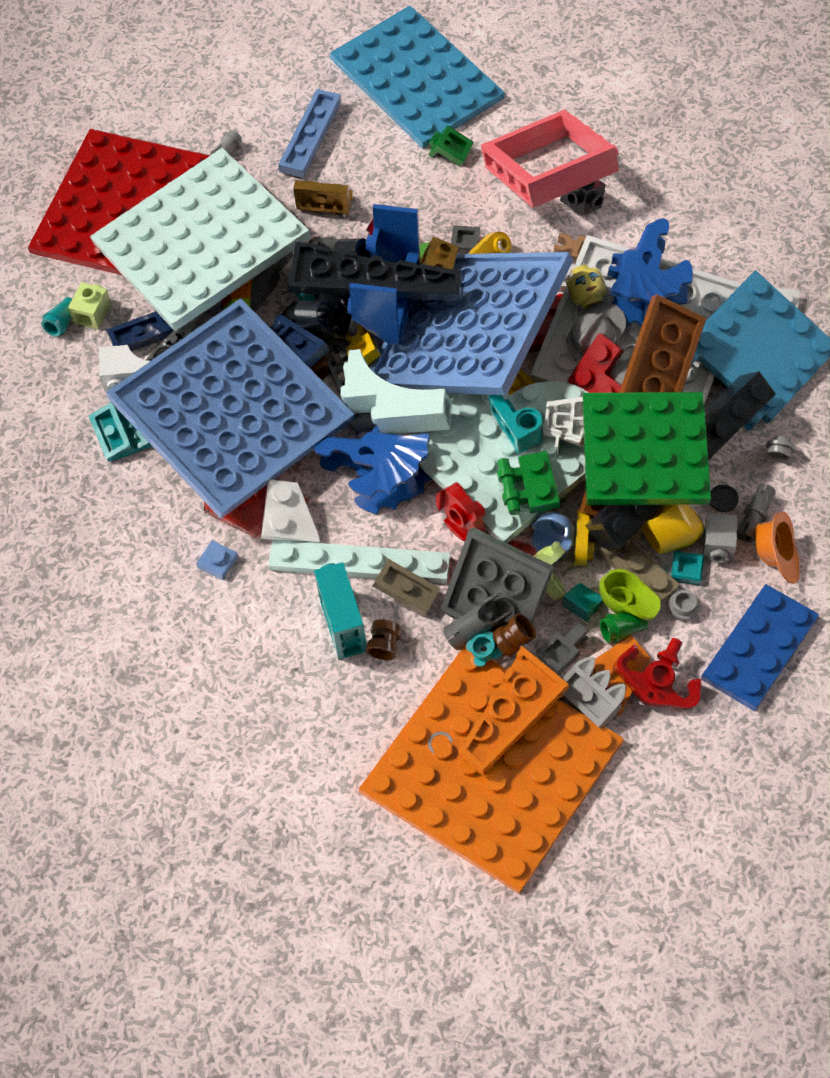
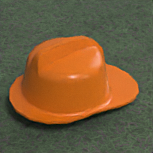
M780 511L776 513L773 521L756 526V550L764 563L777 566L783 578L788 583L794 584L799 580V557L795 544L794 529L789 515L786 512Z

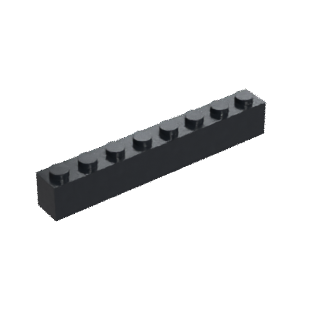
M760 371L740 375L704 410L708 461L776 395ZM606 505L585 527L602 548H620L663 505Z

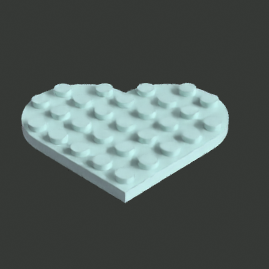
M545 381L525 386L512 395L507 393V395L502 396L505 400L509 399L512 402L515 411L526 407L538 410L542 416L544 429L547 402L582 397L583 393L588 392L569 383ZM447 393L452 404L450 430L409 433V436L429 434L430 442L427 447L429 456L419 465L423 471L442 489L455 482L459 483L473 502L478 501L484 507L486 516L482 519L485 529L493 537L507 544L546 511L530 513L528 503L520 505L521 512L519 514H509L508 507L504 505L502 494L504 493L503 485L498 481L497 471L499 470L497 461L499 459L508 458L510 466L516 468L519 467L518 456L547 451L559 500L585 479L584 443L580 447L560 440L559 454L555 456L556 438L543 435L540 443L518 455L490 412L489 395ZM526 426L524 428L530 429L533 428V426ZM522 480L514 482L516 490H524Z

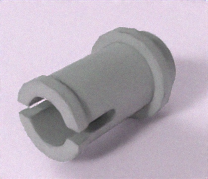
M234 130L226 131L223 134L224 138L211 151V155L221 148L230 155L236 148L241 147L242 137Z

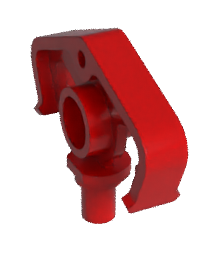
M671 638L666 650L658 652L657 658L659 660L650 663L644 672L631 671L628 668V661L635 660L638 656L639 651L636 644L632 645L616 659L614 663L616 673L644 705L687 710L699 703L701 679L689 681L686 686L689 695L686 698H681L672 688L675 681V671L672 666L678 667L679 660L677 654L683 644L679 639Z

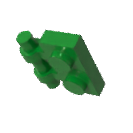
M547 451L518 456L519 467L516 468L510 466L508 458H501L497 461L499 467L497 471L498 481L502 483L504 489L502 499L504 505L508 507L510 515L519 514L521 512L520 505L528 503L530 513L560 508ZM522 480L524 490L518 491L515 488L514 482Z

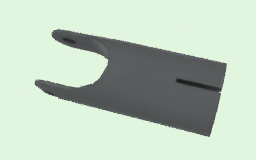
M496 593L488 597L443 628L446 639L451 638L448 642L454 649L461 650L467 645L469 640L491 630L512 614L513 611L511 610L495 621H492L487 616L486 608L488 604L502 593Z

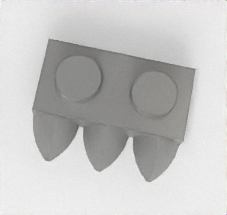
M586 657L579 660L562 678L569 684V689L563 695L601 728L605 727L623 707L621 702L625 696L626 685L618 684L606 690L610 681V671H600L590 677L595 666V658Z

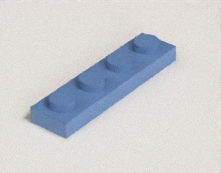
M316 89L278 164L279 172L304 178L342 102L341 94Z

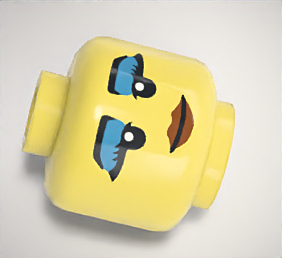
M587 264L574 268L572 270L573 275L566 281L574 305L588 309L591 305L604 302L603 297L608 291L601 271L598 268H589Z

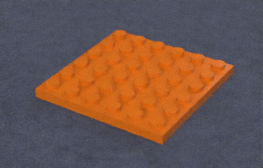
M465 646L359 787V793L516 893L521 894L623 744L624 738L604 726L599 728L586 715L557 700L482 776L459 756V749L477 719L483 714L489 699L498 689L507 669L493 660L487 661L483 667L476 666L472 652H469ZM436 732H445L452 737L453 741L450 742L448 737H446L445 735L435 736L431 741V746L433 748L434 753L430 751L428 747V740L432 734Z

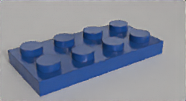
M765 584L701 676V680L751 710L756 711L817 621L819 614Z

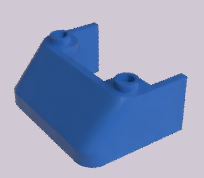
M373 204L374 230L372 235H368L366 239V252H370V258L376 255L383 257L384 261L397 263L403 260L420 265L418 209ZM350 283L348 314H352V320L386 343L400 345L413 299L397 298L396 288Z

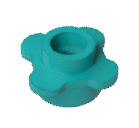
M487 631L469 640L466 645L467 650L472 652L474 656V664L478 667H483L487 661L493 658L499 659L502 655V651L499 650L493 640L492 632ZM483 647H487L485 652L482 651Z

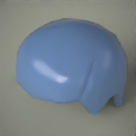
M545 512L533 523L534 534L531 538V544L537 552L546 546H553L554 542H559L565 550V553L559 558L561 559L574 546L576 540L575 526H573L572 521L567 516L559 512Z

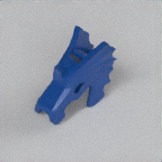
M661 218L648 224L636 248L628 249L623 254L613 253L611 264L617 266L609 265L607 276L616 279L611 287L610 294L614 295L612 304L617 305L626 317V328L631 324H638L642 327L651 297L656 294L676 304H687L688 288L686 284H691L693 280V269L689 260H684L665 271L659 269L662 254L665 250V240L661 236H666L669 231V221L667 219Z
M375 426L372 432L365 434L361 439L327 437L314 445L315 453L321 455L320 466L323 469L335 472L339 466H346L356 471L360 478L348 482L349 487L359 494V496L354 498V502L359 508L374 515H377L382 507H390L396 510L400 502L410 501L413 497L424 494V485L427 481L433 480L419 466L429 456L427 447L430 437L427 433L400 436L397 434L381 433L378 426Z

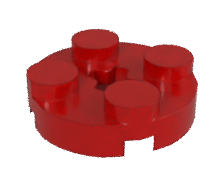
M455 482L437 493L435 501L438 512L442 509L444 510L447 518L443 521L456 537L465 541L468 531L473 527L484 532L485 526L482 519L486 516L484 507L478 501L473 502L459 483Z

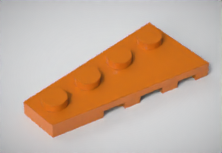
M521 646L513 664L504 674L498 689L489 699L483 714L477 719L459 749V756L483 776L569 689V684Z

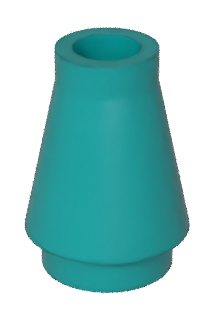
M65 297L59 304L42 316L41 326L46 333L57 337L66 332L72 319L68 309L72 298Z

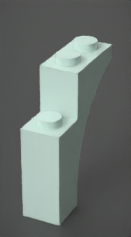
M360 349L349 350L348 362L344 363L345 386L341 387V399L354 414L371 412L372 422L377 424L381 433L403 434L450 430L452 404L445 389L416 390L393 385L377 376L368 367Z

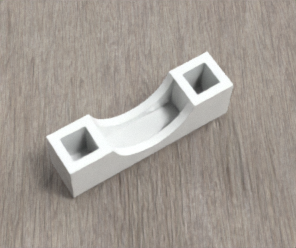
M128 345L100 347L99 376L104 392L113 388L150 361L135 356Z

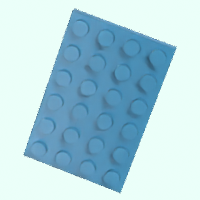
M411 5L330 52V59L422 149L429 146V142L436 131L441 132L447 125L456 129L505 98V92Z

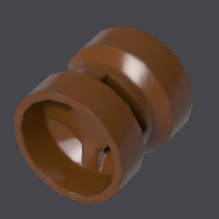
M517 613L508 620V625H501L493 631L492 636L499 650L508 656H512L519 651L522 644H528L536 638V630L526 616Z
M385 619L373 621L370 630L372 639L367 642L366 653L375 659L394 660L397 653V646L395 644L400 639L402 633L401 626Z

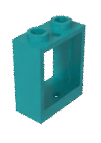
M329 563L323 565L320 569L314 570L319 600L338 660L366 652L367 643L364 624L344 563Z

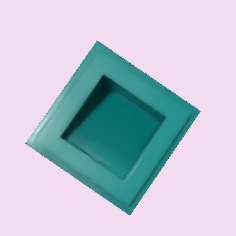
M579 583L563 596L562 606L588 622L602 605L603 601L599 594Z

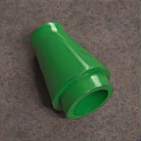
M631 613L607 614L606 618L600 620V631L607 643L613 642L617 644L630 635L648 628L647 620Z

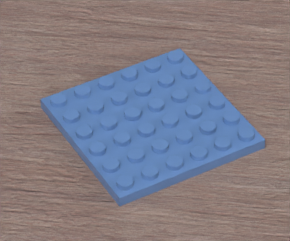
M569 252L457 254L453 270L462 271L460 301L422 299L420 301L413 299L401 344H388L384 341L379 351L381 355L374 360L370 369L383 380L408 389H445L446 393L507 395L573 262L572 256Z
M241 298L106 392L108 400L220 519L265 487L270 479L274 480L313 451L314 445L319 441L333 436L353 421L355 415Z

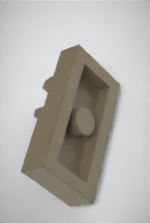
M387 559L372 587L424 617L441 589L390 559Z

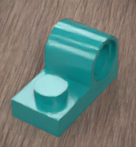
M502 395L488 396L492 416L518 455L541 442L543 438V420L538 410L526 407L515 411L512 402L509 399L505 400ZM533 426V428L526 429L524 427Z

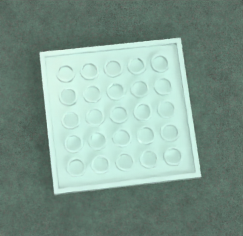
M223 148L90 236L95 246L174 331H177L293 251L295 242H306L312 238L309 230Z

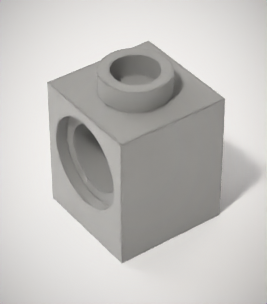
M707 513L704 527V559H710L716 563H723L728 560L733 561L737 542V515Z

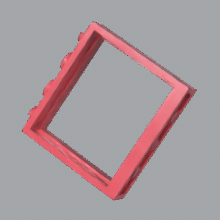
M565 109L481 145L487 170L532 208L619 171L617 161L619 152L616 146L609 143L602 135H598L588 125L586 126ZM565 137H568L589 153L535 177L513 160Z

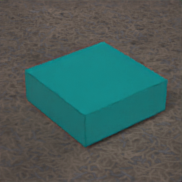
M674 551L671 577L680 583L701 585L704 555Z

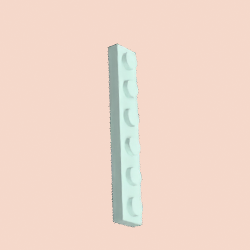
M272 540L268 567L270 571L314 574V570L320 569L325 564L343 562L349 577L376 579L387 559H390L430 583L447 584L450 553Z

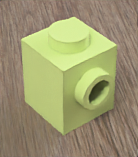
M81 282L68 307L73 323L98 330L111 306L108 291L98 284L91 285Z

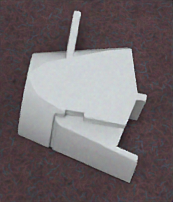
M582 397L549 401L546 404L543 435L556 438L555 456L559 454L560 440L580 447L583 446Z

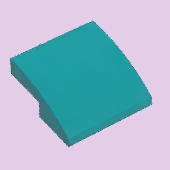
M111 402L88 415L108 462L153 447Z

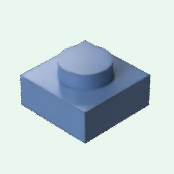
M212 540L197 561V568L223 580L237 560L238 554L236 551Z

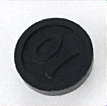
M724 484L717 485L710 491V505L715 510L729 512L737 506L739 496L733 487Z

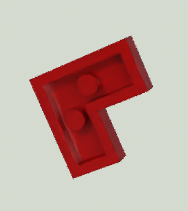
M598 333L567 381L588 393H619L622 384L610 376L609 373L625 350L606 335Z

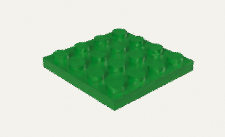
M703 392L583 393L582 410L587 505L710 504L711 492Z

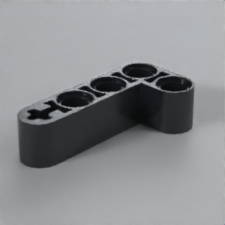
M365 238L339 239L333 249L334 252L345 253L346 250L354 251L357 253V256L370 258V252H366ZM320 294L318 300L299 301L294 311L295 320L298 325L319 339H342L347 335L352 320V314H348L350 296Z

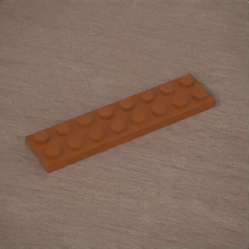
M658 294L652 296L619 393L682 392L706 318ZM585 492L579 513L593 518L606 505H587Z

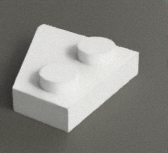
M273 479L268 481L261 539L320 542V537L298 483Z

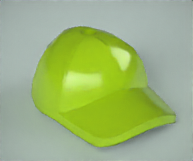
M624 569L610 570L609 573L600 579L599 593L601 599L612 612L616 614L631 613L647 621H651L657 616L661 606L660 598L635 574Z

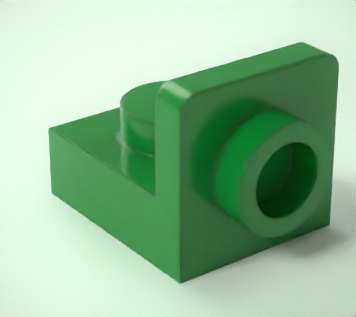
M447 125L441 132L436 131L429 142V145L432 147L428 155L433 158L439 153L458 166H461L465 162L474 142Z

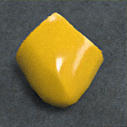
M663 505L640 527L648 542L660 555L693 545L704 531L703 521L689 505Z

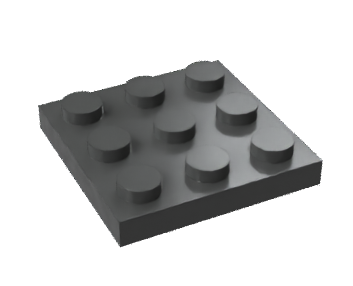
M473 527L467 533L440 610L458 619L488 597L496 593H502L488 604L486 608L487 616L492 621H495L511 610L513 612L503 622L489 630V632L493 633L501 625H508V620L517 613L526 616L533 624L555 566Z

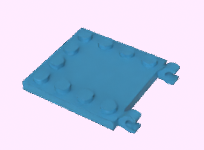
M755 270L705 321L691 366L698 360L727 387L740 375L760 371L776 395L743 426L750 431L761 419L769 423L830 357V337Z

